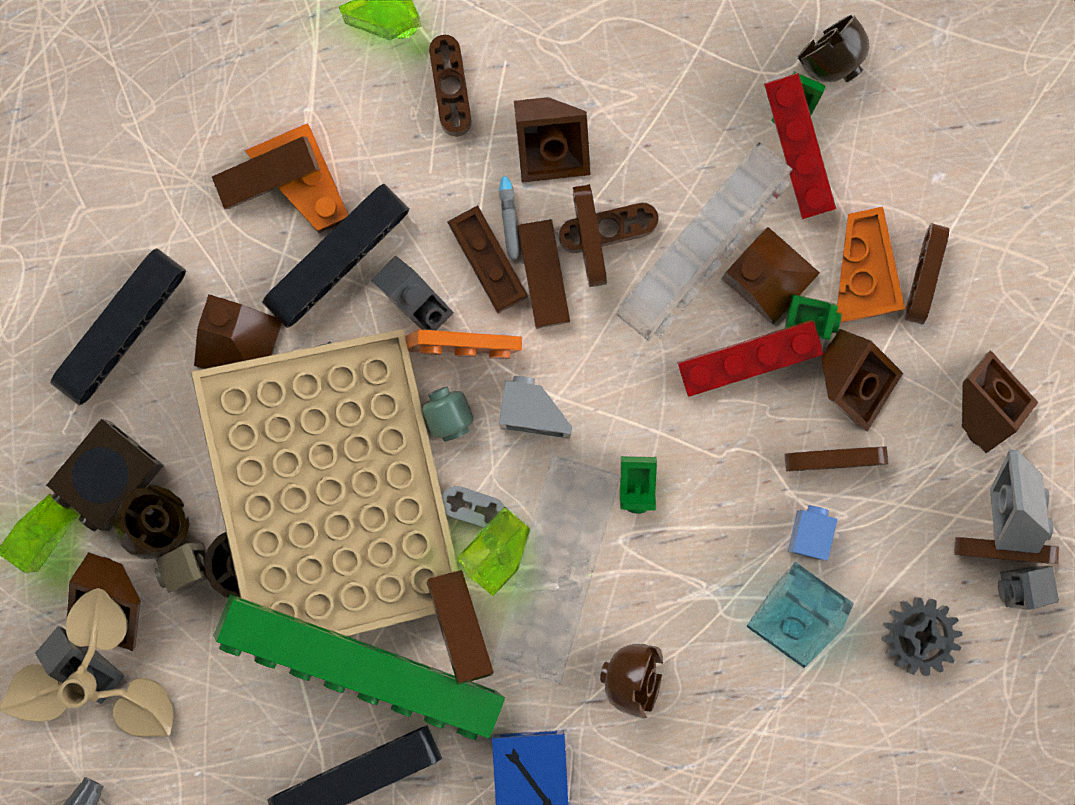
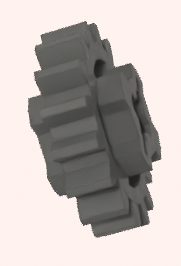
M914 597L913 606L907 601H901L902 611L898 612L891 609L889 613L894 618L893 622H883L882 625L890 630L889 635L881 637L882 641L891 643V647L885 651L886 655H897L898 657L894 665L901 668L907 663V673L913 675L917 672L918 667L924 676L930 675V667H933L937 672H943L941 662L946 661L953 664L955 660L950 655L951 650H961V646L954 643V638L963 636L962 632L953 630L952 627L959 621L958 618H947L946 615L950 608L942 605L936 609L937 600L928 599L925 606L920 597ZM920 613L917 614L915 621L907 625L903 624L909 616ZM937 621L940 622L943 628L944 636H941L936 627ZM919 631L927 634V641H920L918 638H915L916 632ZM899 636L903 637L908 646L906 653L901 647ZM936 648L940 649L936 655L926 659L929 652Z

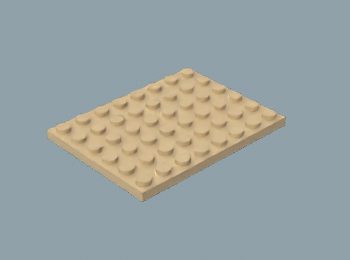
M403 329L191 372L241 598L345 636L436 614L427 586V580L459 571Z

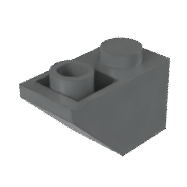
M396 255L371 280L421 330L436 331L454 313L415 270Z
M1036 566L1000 572L1001 580L998 581V593L1001 601H1005L1006 607L1030 610L1059 602L1053 566Z

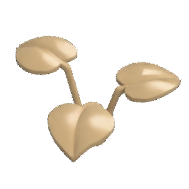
M99 588L93 589L81 596L71 608L66 619L65 628L69 641L75 646H89L81 665L78 667V671L72 673L63 683L59 684V681L48 676L42 664L27 665L16 673L0 704V711L12 717L27 721L43 722L58 718L68 707H81L88 699L95 702L99 698L118 695L121 697L114 703L113 717L117 726L127 734L138 737H168L172 732L174 722L173 706L168 693L159 683L149 678L139 677L134 679L129 684L127 691L122 688L96 691V680L91 673L87 672V667L95 653V648L111 650L124 640L127 633V618L124 611L109 597L105 590Z

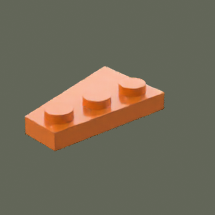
M308 123L244 150L253 159L300 137H307L320 170L278 189L318 233L339 225L349 215Z
M883 206L848 214L837 300V312L842 314L840 324L905 310Z
M420 329L405 336L408 351L420 352L423 355H441L442 352L455 353L457 357H476V353H489L490 359H510V354L522 351V336Z

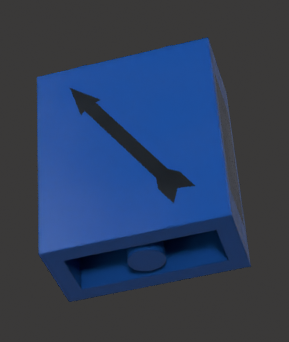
M564 730L493 734L492 747L496 805H569Z

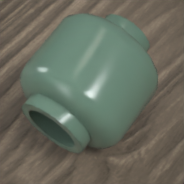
M447 386L428 394L430 401L423 405L422 412L432 436L442 437L443 441L446 442L461 437L470 431L468 426H470L474 418L466 397L461 391L450 392Z

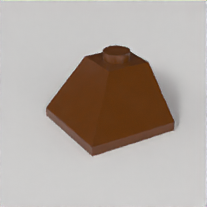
M549 97L514 101L522 182L591 175L587 112L585 110Z
M767 227L732 264L721 279L769 322L774 324L789 308L792 294L801 295L820 272L773 230Z
M208 294L197 328L194 366L207 369L272 356L282 323L274 316Z
M839 328L821 358L828 399L856 425L867 432L903 372L871 340Z
M991 350L984 355L962 384V428L967 432L969 439L985 453H988L1016 433L1038 404V401Z
M88 552L69 581L67 616L76 601L85 593L96 588L105 590L109 597L122 608L127 618V633L124 640L118 646L133 651L136 646L141 600L121 563Z

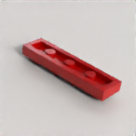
M799 73L764 83L801 218L805 219L835 210L836 205Z
M813 320L688 358L677 362L687 396L690 397L822 356L824 353Z

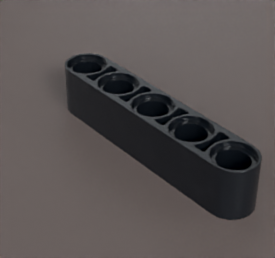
M386 184L380 185L264 297L262 304L286 328L293 326L404 219L410 208Z
M160 249L152 250L56 370L51 379V385L79 406L87 402L179 286L186 274V269Z
M428 725L279 792L268 798L267 801L269 805H347L435 764L442 759V756Z

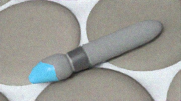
M503 176L499 187V197L502 201L505 243L509 258L512 261H516L519 257L520 244L513 200L514 189L507 176Z

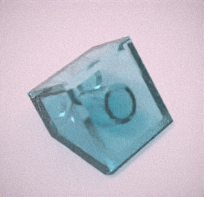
M794 562L776 582L746 627L805 668L843 630L854 603L804 567Z

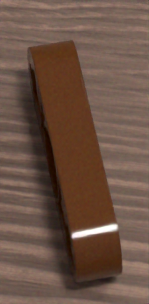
M440 35L432 40L429 47L439 117L445 133L458 137L467 133L472 123L461 49L454 37ZM448 45V49L451 51L455 50V52L449 54L451 68L444 69L442 55L436 54L441 52V46ZM448 77L456 78L461 84L460 89L455 94L444 93L440 88L444 79ZM457 102L458 114L460 117H465V119L460 120V126L453 127L452 122H446V120L452 116L450 103Z
M588 184L572 187L589 287L607 285L606 269L591 186Z
M643 202L596 213L598 225L604 219H612L618 224L619 228L617 234L613 237H605L599 232L602 247L648 236L655 230L658 223L656 209L652 205ZM639 211H643L644 216L651 217L646 228H642L640 223L629 225L630 233H624V221L620 215H627L626 222L636 219ZM577 219L568 220L560 228L559 242L562 248L570 253L582 252L581 241L580 244L574 245L572 240L565 239V236L569 235L570 228H576V231L579 233Z
M931 223L926 231L904 318L906 321L923 325L928 317L950 230L948 227Z
M887 446L784 454L786 472L889 464Z
M955 537L954 555L1058 564L1059 546L1043 545L1039 553L996 549L995 540Z

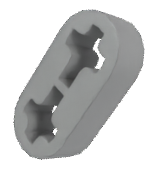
M460 486L450 487L442 495L445 513L453 518L486 529L498 528L506 519L507 512L504 504L494 497ZM457 492L463 493L462 499L473 504L471 510L459 507L457 512L451 511L452 505L447 503L448 497H455ZM490 503L496 504V511L501 513L499 520L492 519L491 524L484 522L485 516L475 512L477 505L488 508Z

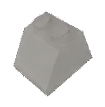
M514 376L513 381L505 380L499 419L500 429L570 439L572 426L543 387L535 385L534 378Z
M1010 449L990 488L996 549L1039 553L1046 540H1050L1053 534V521L1047 515L1049 490L1044 488L1042 473L1018 450Z

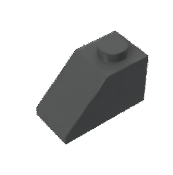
M58 626L35 654L48 676L63 683L72 673L78 671V667L81 665L89 646H75L69 641L66 629ZM95 650L87 667V672L91 673L96 680V691L114 689L125 676ZM107 697L99 698L96 702L102 704Z

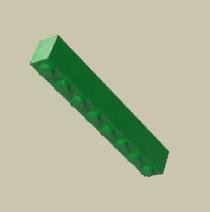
M232 594L229 595L213 635L215 641L220 643L219 649L235 656H240L242 651L256 656L254 661L260 665L275 669L276 665L280 664L290 668L289 674L302 680L310 681L311 676L325 680L323 686L331 690L344 693L345 688L359 692L357 698L374 705H378L379 700L392 704L391 710L408 717H411L412 712L424 715L426 723L439 728H444L445 724L458 727L456 731L458 734L476 740L478 735L490 739L505 701V697L494 689L472 681L457 685L455 675Z

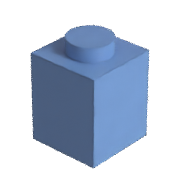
M808 505L807 511L798 510L787 552L828 561L837 518L829 517V510L821 507Z

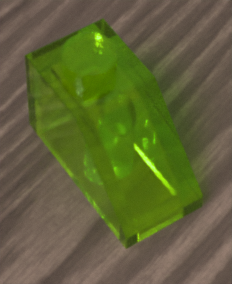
M352 0L338 7L345 24L388 40L397 37L398 39L408 38L416 33L417 28L421 27L420 17L412 0Z
M48 494L22 517L0 545V556L24 573L38 572L79 515L72 508L66 509L58 504L51 497L52 494Z
M504 507L461 552L457 560L472 580L494 596L518 571L530 528L507 507Z

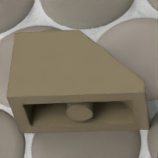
M188 543L157 558L158 568H155V575L159 585L162 588L166 587L168 593L207 580L204 568L206 556L204 544Z

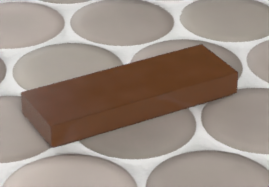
M303 136L212 176L224 209H231L320 169L308 138Z
M478 205L447 221L497 314L528 298L526 291Z
M552 219L518 225L536 329L570 323Z
M460 570L429 578L427 586L457 685L492 676L494 671L463 571Z

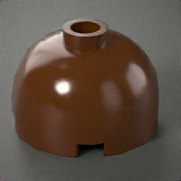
M630 644L620 648L614 653L610 662L603 664L600 681L605 684V692L609 702L619 711L645 719L647 715L644 711L651 712L653 710L662 679V674L656 675V663L663 664V655L659 647L646 644Z

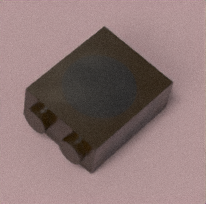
M101 419L46 486L54 492L51 497L58 504L66 509L73 507L81 514L78 519L87 528L94 532L97 529L100 531H110L114 526L113 520L120 503L131 491L137 488H146L164 465L111 421Z

